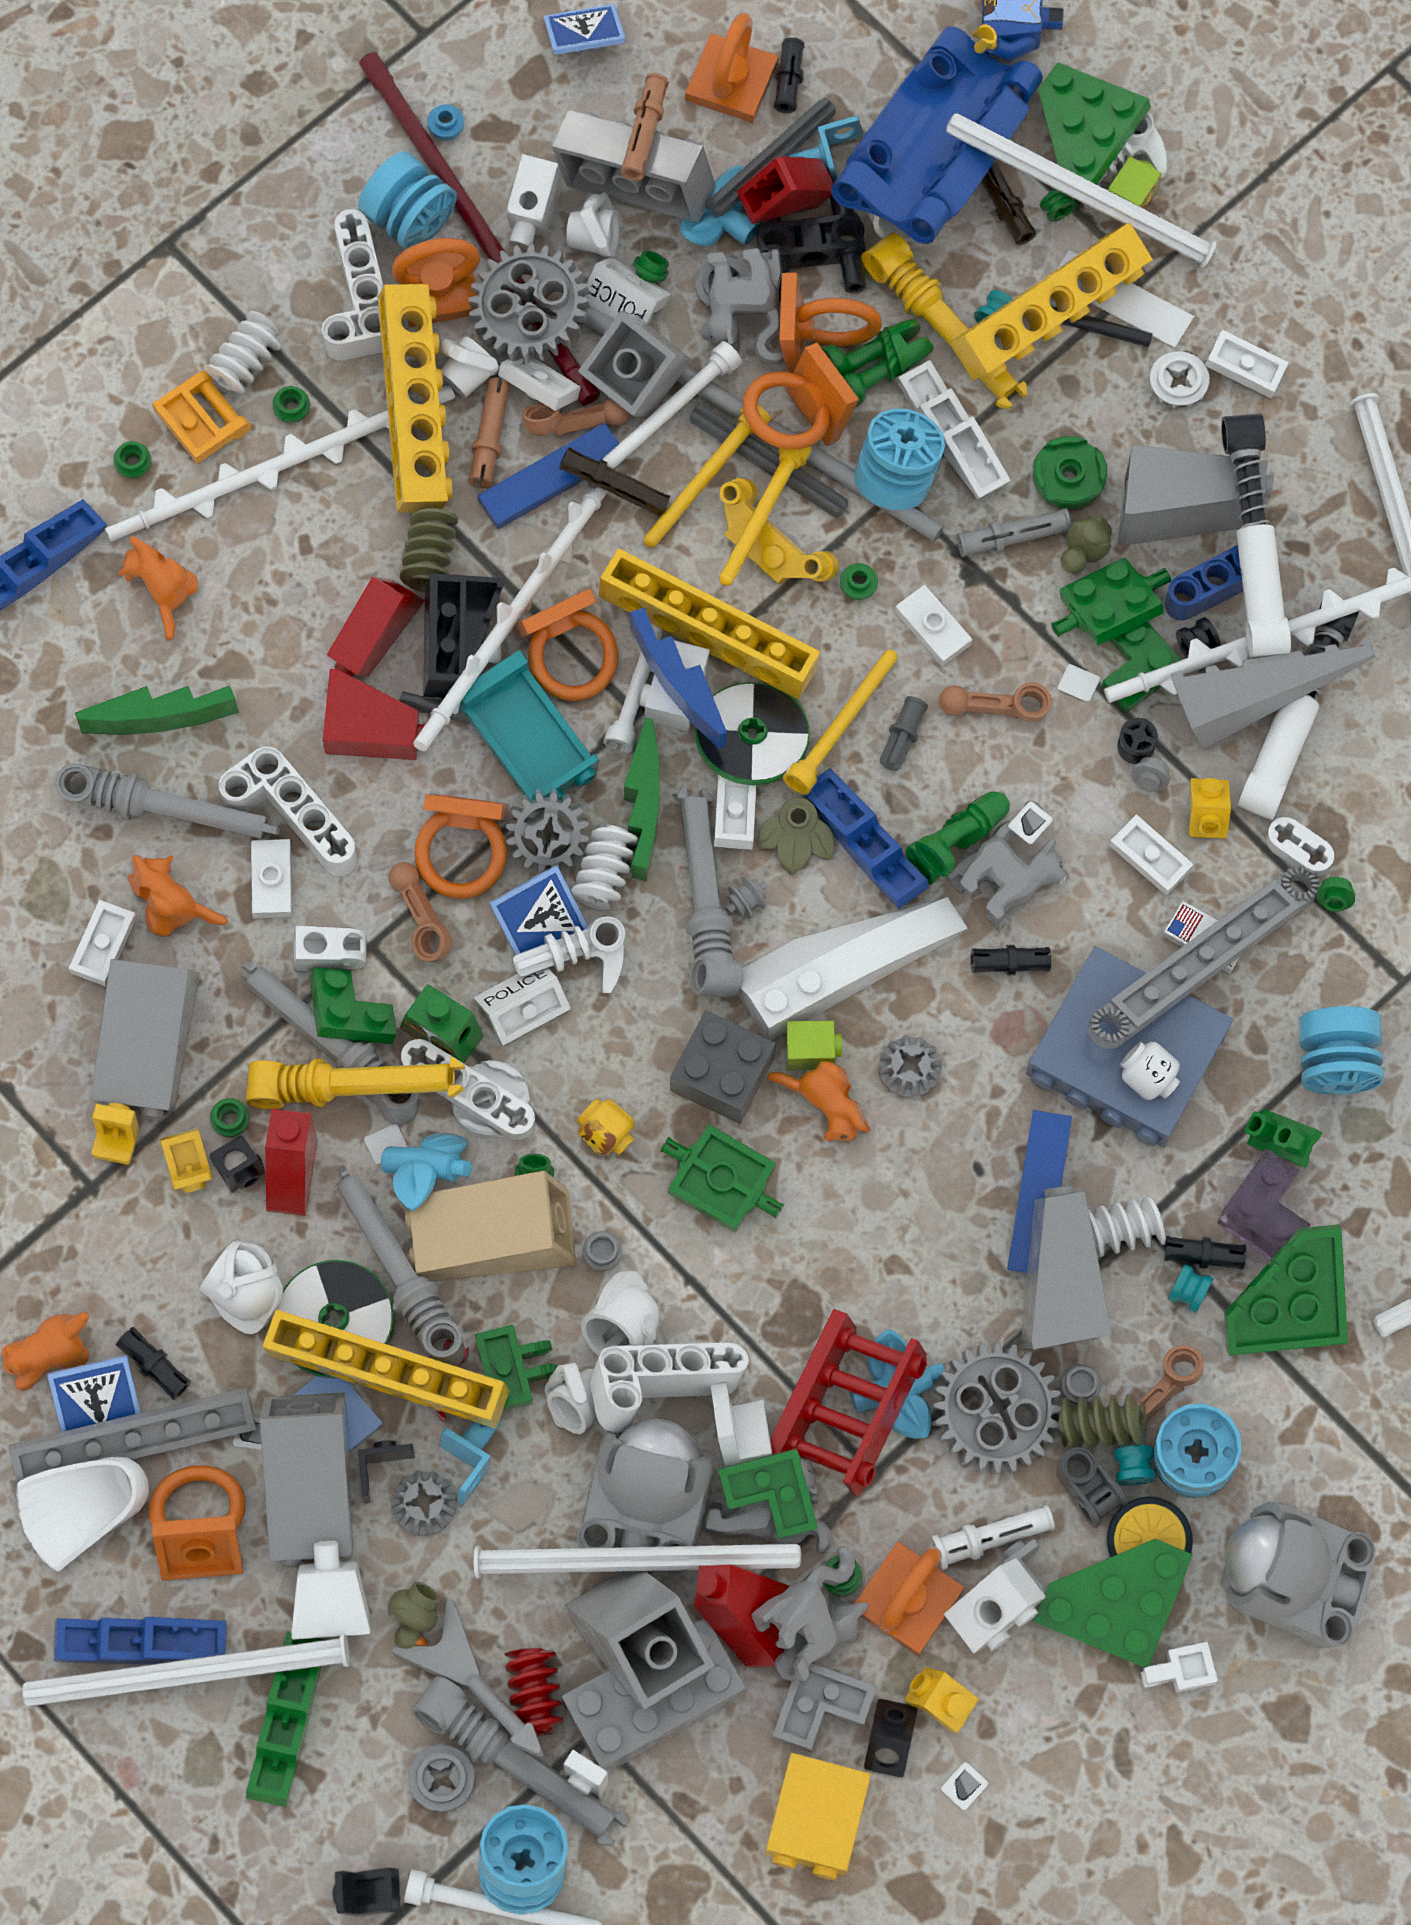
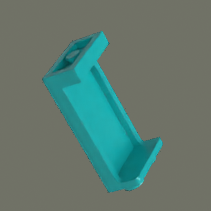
M518 650L479 676L461 700L459 708L523 795H526L532 801L536 799V789L541 790L543 797H549L551 789L554 788L557 792V798L562 799L565 796L564 792L574 785L581 788L597 776L595 771L598 770L600 760L596 754L591 756L527 669L528 661L521 651Z

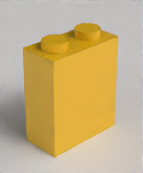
M791 1753L765 1853L766 1856L773 1857L772 1864L787 1869H796L797 1864L813 1868V1875L829 1880H836L837 1874L846 1876L871 1773Z

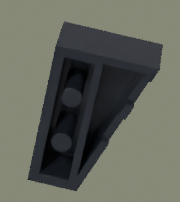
M430 573L425 589L423 697L445 698L466 668L468 657L470 655L474 656L479 650L506 578Z

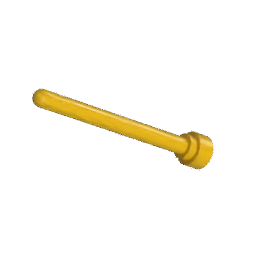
M758 404L759 414L764 422L768 424L772 418ZM743 407L739 411L741 416L737 419L739 424L645 535L643 541L646 547L654 548L748 435L750 433L755 434L744 417Z
M811 446L796 450L779 448L780 464L719 576V581L722 585L729 586L734 582L793 470L805 465L812 452Z
M888 649L882 654L805 760H799L798 763L791 764L783 775V780L790 789L801 795H807L817 782V768L897 661L898 656L894 650Z

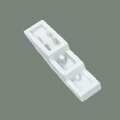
M931 360L897 378L896 382L914 411L927 416L936 423L942 432L945 443L944 456L978 500L1011 481L973 416L971 418L968 417L953 389L946 388Z

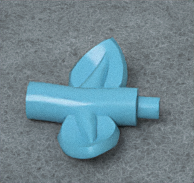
M739 164L720 175L715 181L716 188L712 196L744 167ZM740 200L718 218L712 216L711 212L706 208L699 223L682 219L680 231L684 238L700 246H711L720 239L724 230L738 242L747 246L756 235L755 232L759 224H752L749 217L742 212L745 208Z
M435 1133L426 1136L422 1140L420 1147L388 1146L384 1149L381 1156L382 1170L387 1174H395L393 1176L394 1191L407 1209L415 1211L424 1203L430 1195L437 1178L455 1181L459 1176L468 1177L471 1174V1162L461 1160L459 1156L467 1148L468 1139L455 1134Z
M891 1329L885 1330L874 1340V1342L903 1353L907 1347L903 1338ZM867 1356L868 1368L875 1381L869 1382L887 1388L897 1367ZM942 1363L929 1367L926 1366L922 1377L915 1379L892 1428L894 1431L914 1439L928 1437L931 1430V1410L928 1402L920 1394L933 1389V1382L941 1380L939 1375L943 1371L945 1372ZM849 1391L856 1413L878 1408L879 1402Z

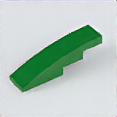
M230 685L197 698H193L189 686L153 699L148 687L145 686L75 712V716L82 734L130 735L164 732L201 725L238 713V708Z
M645 718L624 784V800L634 803L628 822V832L639 838L632 861V878L647 881L656 845L660 808L659 754L654 722L650 718Z
M287 1631L283 1646L324 1641L327 1639H292L291 1632ZM321 1666L275 1672L266 1703L267 1711L256 1746V1758L246 1789V1799L287 1807L311 1714Z

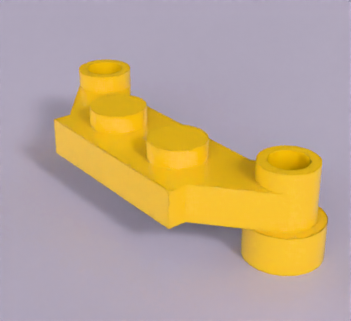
M748 478L732 479L730 482L723 484L719 492L720 498L724 502L728 530L724 535L735 545L755 510L752 505L758 497L756 484ZM735 489H736V491H737V496H736V497H735V495H734ZM768 519L748 554V557L777 583H784L787 578H811L818 582L829 581L837 575L839 569L838 560L833 553L817 551L812 554H805ZM816 562H817V564H818V570H817V571H816V569H815V563H816Z

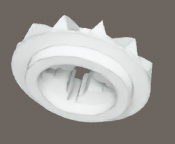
M1182 351L1167 353L1161 356L1152 366L1150 372L1151 391L1155 392L1160 402L1165 401L1171 404L1174 409L1184 405L1190 408L1194 402L1203 399L1208 389V370L1204 366L1205 364L1193 354ZM1188 372L1185 381L1186 387L1180 384L1172 389V375L1179 378Z

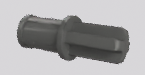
M913 696L905 698L896 723L889 727L890 737L880 757V763L884 768L894 771L901 769L911 743L917 742L918 735L916 732L924 713L928 709L927 703Z

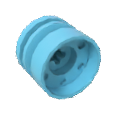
M403 151L388 158L374 172L361 192L358 208L379 228L386 227L387 235L406 250L415 244L431 240L440 231L454 209L457 195L456 191L447 184H443V180L434 174L429 175L428 168L413 155Z
M894 408L877 415L871 421L854 470L855 483L862 495L873 504L889 510H907L920 505L928 496L945 449L943 434L936 423L924 414L910 409Z
M1337 1006L1310 1011L1299 1017V1044L1304 1051L1308 1052L1301 1057L1300 1061L1301 1068L1304 1069L1301 1075L1303 1088L1321 1094H1353L1375 1089L1384 1083V1069L1380 1067L1383 1064V1054L1374 1049L1381 1045L1382 1042L1381 1015L1377 1011L1364 1007Z
M1204 1403L1185 1405L1171 1412L1161 1424L1153 1449L1154 1468L1162 1483L1174 1493L1188 1498L1208 1497L1222 1490L1233 1477L1242 1452L1240 1433L1233 1420L1219 1408ZM1195 1445L1200 1447L1199 1451L1201 1454L1206 1455L1201 1457L1199 1463L1192 1462V1456L1185 1454V1452H1190L1192 1446Z
M526 1804L507 1807L491 1818L483 1829L478 1863L480 1887L489 1902L505 1912L518 1915L539 1912L553 1903L562 1890L568 1854L566 1832L557 1818L543 1808ZM522 1865H527L522 1871H518Z

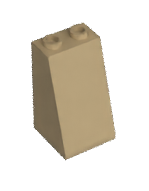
M546 1171L431 1192L419 1208L415 1211L406 1210L405 1212L407 1229L412 1233L413 1248L409 1250L410 1264L416 1274L426 1277L429 1281L577 1265L569 1191Z

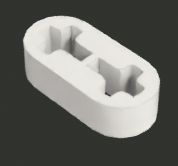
M1280 817L1271 823L1266 834V843L1273 853L1293 867H1304V870H1309L1312 874L1315 873L1316 878L1324 876L1329 872L1334 861V851L1328 842L1290 817ZM1285 830L1292 833L1290 840L1286 839L1283 843L1277 840L1279 833H1283ZM1317 851L1322 853V862L1318 861L1315 865L1309 862L1310 854L1314 855Z

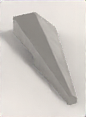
M1363 639L1362 645L1339 650L1336 644L1325 646V652L1304 656L1300 650L1286 654L1243 660V665L1237 668L1219 671L1217 665L1206 667V673L1184 676L1182 671L1170 675L1191 729L1204 750L1376 658L1369 639Z

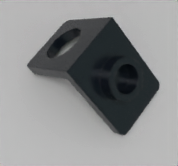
M243 1136L235 1138L210 1153L211 1161L231 1193L254 1185L266 1173L259 1154L255 1155ZM232 1151L244 1153L247 1157L246 1161L231 1170L226 1169L224 1159L228 1153Z
M385 1440L373 1443V1448L358 1450L364 1503H371L367 1464L415 1458L413 1444L397 1445L396 1441Z
M878 1699L864 1763L866 1770L896 1777L904 1776L918 1708L904 1703ZM880 1749H891L897 1753L899 1759L895 1763L886 1764L879 1761L875 1753Z

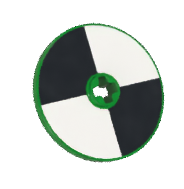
M755 682L734 684L712 695L727 731L726 747L719 749L695 727L696 746L704 762L721 777L743 785H765L783 779V775L792 763H798L799 760L804 759L810 739L809 723L801 706L783 691L767 684ZM748 729H756L757 737L755 739L749 738Z
M345 1260L322 1261L300 1271L283 1289V1297L277 1308L278 1310L321 1324L330 1319V1311L336 1310L339 1315L345 1314V1317L339 1319L340 1326L337 1329L387 1345L394 1329L393 1303L385 1285L369 1269ZM296 1365L301 1370L314 1376L322 1378H336Z

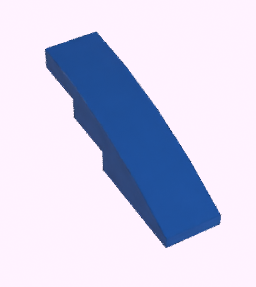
M84 499L26 532L21 544L0 555V611L46 580L105 531L107 524Z
M645 607L630 612V628L646 662L666 693L688 720L719 749L726 747L727 731L701 666L697 665L685 669L672 636L657 640Z
M831 768L818 776L817 782L807 795L802 796L815 806L821 821L831 828L834 837L898 910L929 888L927 879L903 855L902 847L878 823L876 814Z
M1033 1110L1007 1270L1028 1273L1034 1200L1045 1198V1189L1061 1187L1072 1116Z
M102 1617L99 1620L58 1618L55 1620L53 1662L158 1664L225 1654L226 1621L145 1617L143 1619Z

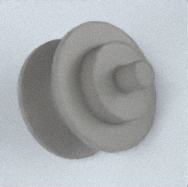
M743 876L741 877L743 885L738 890L732 886L727 888L730 905L726 909L730 914L736 911L740 916L744 914L747 918L751 919V908L755 905L762 909L766 908L764 889L768 886L764 881L759 884L756 880H750Z

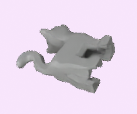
M759 248L743 250V260L750 268L749 275L745 277L732 276L730 264L724 252L707 253V266L714 269V279L709 293L712 313L708 322L702 327L703 339L712 341L717 345L725 341L736 351H739L740 332L735 315L764 314L769 323L757 335L754 344L755 352L762 362L779 364L784 360L783 352L771 350L769 343L780 333L779 285L782 275L780 252L772 250L761 253Z
M1031 801L1043 810V807H1041L1037 802ZM1011 821L998 826L992 837L982 843L978 852L964 858L952 873L947 876V882L960 894L966 891L971 899L979 893L978 886L983 881H987L997 891L990 898L986 910L989 912L987 920L998 931L1005 926V915L1009 911L1028 902L1040 887L1050 884H1062L1067 877L1063 861L1054 849L1056 841L1053 838L1048 840L1038 850L1030 865H1026L1019 859L1007 843L1011 835L1019 836L1008 827Z
M722 1453L720 1454L718 1469L725 1467ZM800 1459L811 1503L816 1504L819 1497L817 1496L818 1490H815L816 1477L813 1473L812 1463L808 1460ZM713 1497L712 1509H709L705 1528L707 1532L727 1537L749 1536L755 1540H764L775 1545L798 1544L807 1535H814L816 1537L818 1553H825L830 1548L831 1532L822 1521L816 1520L818 1529L778 1539L768 1500L729 1510L723 1497Z
M845 1546L837 1549L839 1565L836 1570L828 1566H820L810 1572L803 1581L791 1585L782 1594L769 1599L751 1614L758 1631H765L770 1627V1623H773L780 1631L778 1634L779 1640L776 1642L778 1648H785L787 1650L776 1658L774 1664L780 1677L783 1679L804 1682L809 1676V1666L812 1662L828 1656L839 1642L852 1643L858 1639V1631L861 1627L860 1616L868 1609V1603L850 1604L842 1602L839 1596H834L827 1606L826 1599L821 1590L823 1582L836 1586L846 1582L853 1574L855 1567L854 1557Z

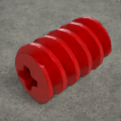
M525 1648L504 1653L506 1657L514 1659L505 1665L507 1673L516 1675L507 1681L509 1689L518 1691L509 1697L510 1705L520 1708L514 1711V1714L525 1725L531 1723L537 1737L552 1734L553 1727L564 1722L563 1717L551 1715V1710L562 1706V1701L549 1698V1694L560 1689L559 1684L550 1683L547 1680L548 1677L558 1673V1668L546 1666V1661L557 1657L556 1652L544 1650L543 1648Z

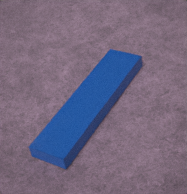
M603 423L477 495L478 502L498 530L584 481L573 474L558 469L568 447L599 461L620 443L606 423Z

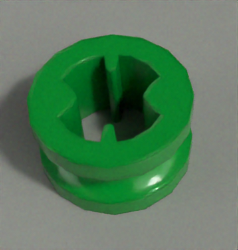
M1055 189L1041 200L1039 206L1043 211H1048L1046 217L1050 222H1056L1071 214L1077 207V202L1074 198H1069L1065 193Z

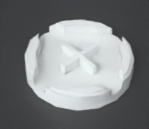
M488 1060L473 1067L470 1066V1068L520 1098L528 1105L530 1104L529 1092L524 1078L519 1071L507 1063ZM460 1074V1076L457 1078L454 1085H460L462 1083V1074ZM488 1090L478 1092L473 1099L474 1104L480 1109H488L496 1101L495 1095ZM503 1101L500 1112L510 1118V1127L515 1128L516 1125L522 1124L524 1113L520 1112L518 1116L511 1115L505 1109V1105L508 1102ZM452 1103L455 1118L461 1127L472 1135L486 1139L505 1137L499 1131ZM500 1112L494 1118L499 1119Z

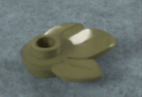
M800 797L786 801L781 807L779 815L763 823L758 835V847L762 849L777 848L780 863L789 874H795L809 860L811 853L820 858L831 859L834 854L835 842L831 828L823 821L817 819L818 815L815 806L809 800ZM797 809L802 810L806 815L805 821L800 824L793 822L791 819V813Z

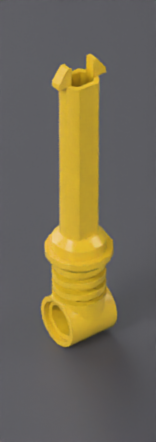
M890 233L862 254L861 259L865 270L876 282L889 284V288L895 291V295L901 298V301L904 303L905 313H913L916 317H924L950 346L949 343L969 330V328L942 299L941 282L936 278H930L928 275L925 276L926 272L923 269H919L917 262H913L912 250L905 239L897 233ZM1007 370L991 380H988L986 375L979 378L997 397V407L1011 409L1013 404L1007 397L1015 390L1023 399L1027 396L1025 381L1019 384Z
M450 1057V1064L334 1068L330 1063H326L321 1058L313 1059L310 1064H288L287 1066L276 1061H253L248 1066L245 1103L254 1108L271 1110L283 1108L287 1103L305 1102L312 1103L314 1107L321 1108L327 1102H331L335 1096L448 1092L447 1096L454 1098L464 1090L462 1085H454V1070H465L466 1066L454 1057Z

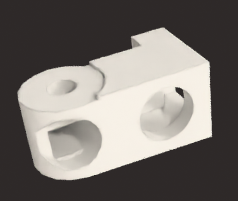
M295 927L294 971L309 972L310 968L313 967L358 969L366 966L367 935L364 931L352 928Z

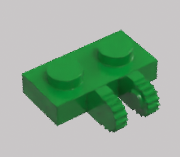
M514 1324L475 1334L484 1375L503 1381L509 1389L503 1411L533 1404L528 1382H537L550 1378L557 1365L543 1364L525 1370L522 1358H533L549 1353L553 1350L551 1341L542 1340L519 1346Z

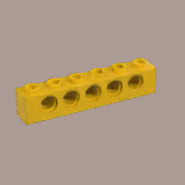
M1129 222L1098 240L952 340L949 344L973 381L984 375L987 376L988 380H991L1008 369L1004 362L1013 356L1018 361L1035 350L1033 342L1039 338L1046 342L1063 331L1060 326L1062 322L1069 318L1071 323L1089 313L1088 304L1094 300L1101 304L1117 293L1114 286L1124 281L1125 285H1128L1145 274L1142 267L1153 259ZM1105 260L1111 265L1112 273L1107 271ZM1077 279L1081 280L1084 284V292L1079 289ZM1050 297L1055 300L1057 311L1051 307ZM1022 316L1029 321L1030 330L1024 327ZM995 335L998 336L1002 342V350L999 349L995 344Z
M428 284L384 285L378 295V308L396 512L411 513L426 508L443 509L448 499L452 498L453 488L451 477H446L445 463L449 461L448 441L442 440L441 427H445L446 410L444 404H439L438 391L442 390L443 377L441 369L436 368L435 355L439 353V336L437 332L433 333L432 319L436 317V301L434 297L429 296ZM408 320L413 322L417 326L418 331H407L401 321ZM413 356L417 358L421 368L410 367L406 363L405 357ZM416 392L420 394L424 399V404L413 403L409 399L408 393ZM411 429H422L427 434L428 440L421 441L416 439L412 435ZM414 465H425L430 470L431 476H420L416 472Z
M620 548L616 550L600 577L598 597L629 613L645 607L652 625L691 645L709 649L710 654L798 700H800L817 670L820 656L819 650Z
M278 1309L275 1310L262 1346L270 1357L497 1429L509 1394V1389L503 1381Z

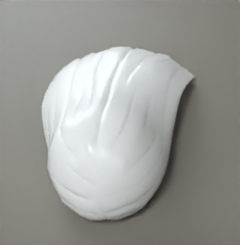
M126 1457L102 1458L62 1466L29 1476L17 1483L16 1493L17 1505L20 1510L18 1514L22 1520L21 1524L29 1543H32V1547L39 1555V1558L51 1569L59 1572L109 1531L137 1514L147 1501L149 1482L141 1466Z

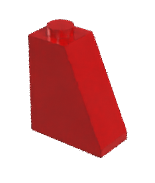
M780 156L772 160L738 189L737 193L751 223L755 224L819 207L832 196L831 187L833 182L822 159Z
M372 576L327 653L328 657L336 661L334 668L353 678L355 675L369 676L420 609L425 599L395 580Z
M330 669L323 730L325 754L417 760L418 749L414 746L413 742L426 725L420 724L418 710L338 669Z
M271 1109L265 1145L266 1211L306 1216L318 1143L311 1113Z
M731 1564L699 1566L694 1607L746 1667H776L774 1664L776 1658L784 1653L785 1648H778L776 1642L779 1640L778 1634L780 1631L773 1623H770V1627L765 1631H758L751 1614L769 1599L782 1594L790 1586Z

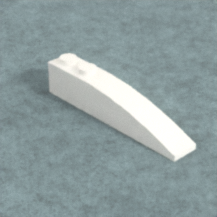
M946 897L797 938L742 968V984L738 995L763 1036L771 1041L786 1033L787 1021H807L967 932L968 928L949 898Z

